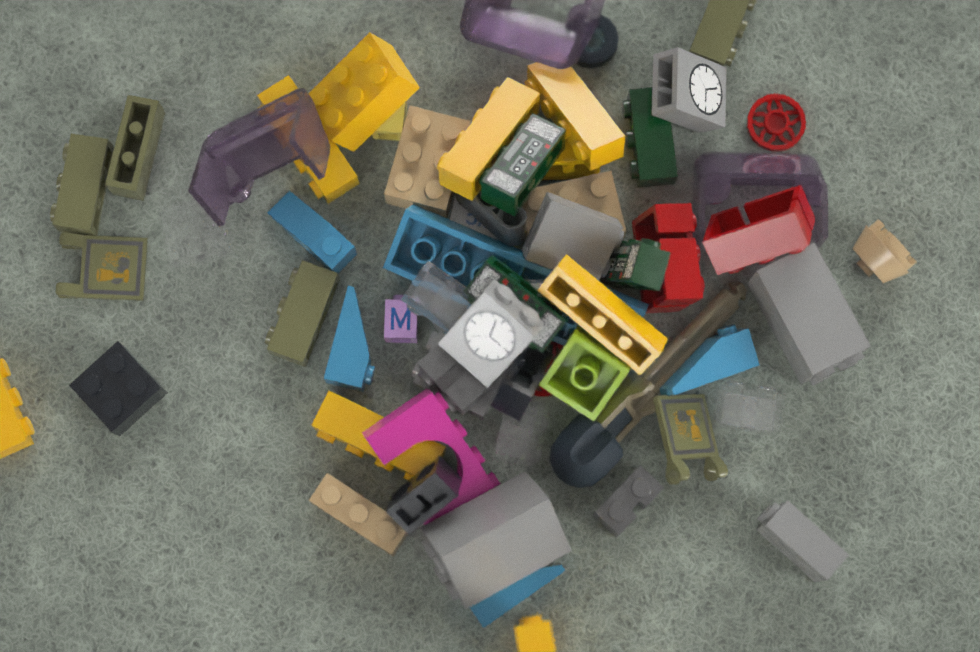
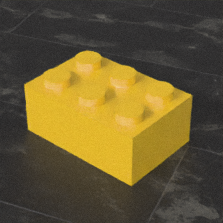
M369 32L304 98L330 140L354 152L420 87L393 46Z

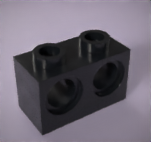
M526 346L513 360L492 401L491 407L520 421L554 354L547 350L542 352L538 348L533 350Z
M438 456L391 494L386 512L409 535L458 497L462 478L441 456Z

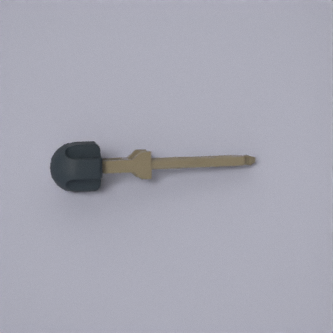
M739 281L729 283L730 290L723 288L691 323L663 349L662 353L641 376L629 371L621 382L619 390L607 402L595 421H592L583 414H578L565 427L552 444L549 458L554 474L562 482L577 488L591 487L603 479L623 457V449L619 442L643 417L656 412L653 397L658 396L661 386L707 338L712 337L717 332V329L739 308V299L745 301L747 290L743 283Z

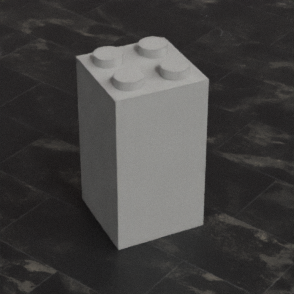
M815 243L810 244L800 253L789 254L757 270L747 283L801 385L810 381L812 386L834 374L836 372L834 368L838 367L841 372L865 358L863 352L871 345Z
M525 471L420 527L426 538L421 544L430 560L432 559L435 565L433 569L437 578L445 586L453 601L459 599L465 609L470 608L572 551L549 497Z

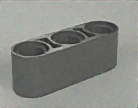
M481 190L473 201L455 193L458 203L503 244L518 246L525 241L527 236V214L522 207L513 216L495 206H487L491 204L482 200Z

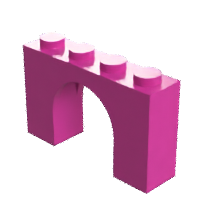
M428 388L362 432L384 465L411 446L422 441H441L452 448L457 460L456 473L462 478L458 497L424 522V525L501 484L493 472L487 474L481 466L485 459L476 446L473 445L469 448L463 438L468 434L457 419L451 421L445 411L449 409V406L439 392L433 394Z

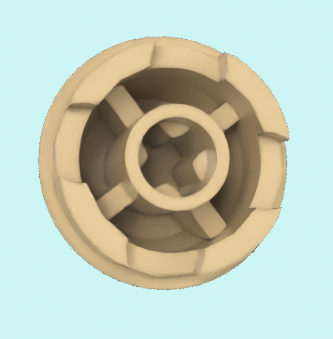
M878 219L871 226H865L852 249L861 258L857 264L866 275L870 277L875 274L882 283H886L908 274L907 270L916 264L917 261L910 256L908 250L886 228L882 229L885 225Z

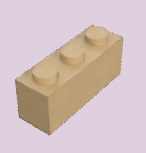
M328 473L309 499L312 504L393 557L408 535L385 510Z

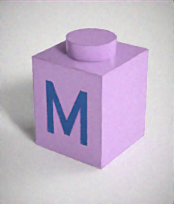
M394 295L393 299H385L384 339L386 343H418V300H412V296Z

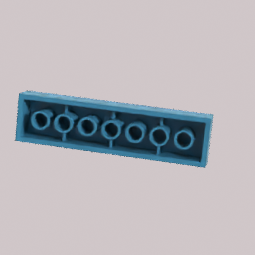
M414 204L405 209L383 266L388 271L470 306L472 304L468 300L469 296L463 291L491 255L495 256L529 283H543L552 272V269L525 260L522 250L507 246L497 239ZM605 286L644 318L649 304ZM569 317L552 341L564 346L578 324Z

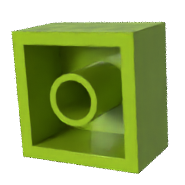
M578 324L545 372L539 386L592 421H595L631 368Z

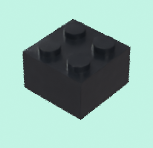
M119 341L69 384L106 427L119 437L168 393Z

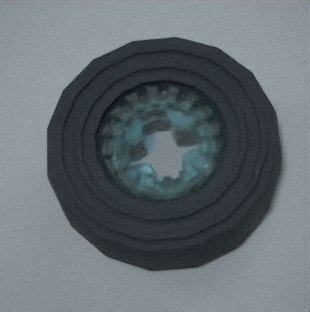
M587 12L579 14L569 22L564 31L563 46L565 53L572 62L580 67L592 69L601 67L612 59L617 51L619 37L615 25L609 18L600 13ZM587 34H593L594 39H599L593 47H588V43L583 42L587 38Z

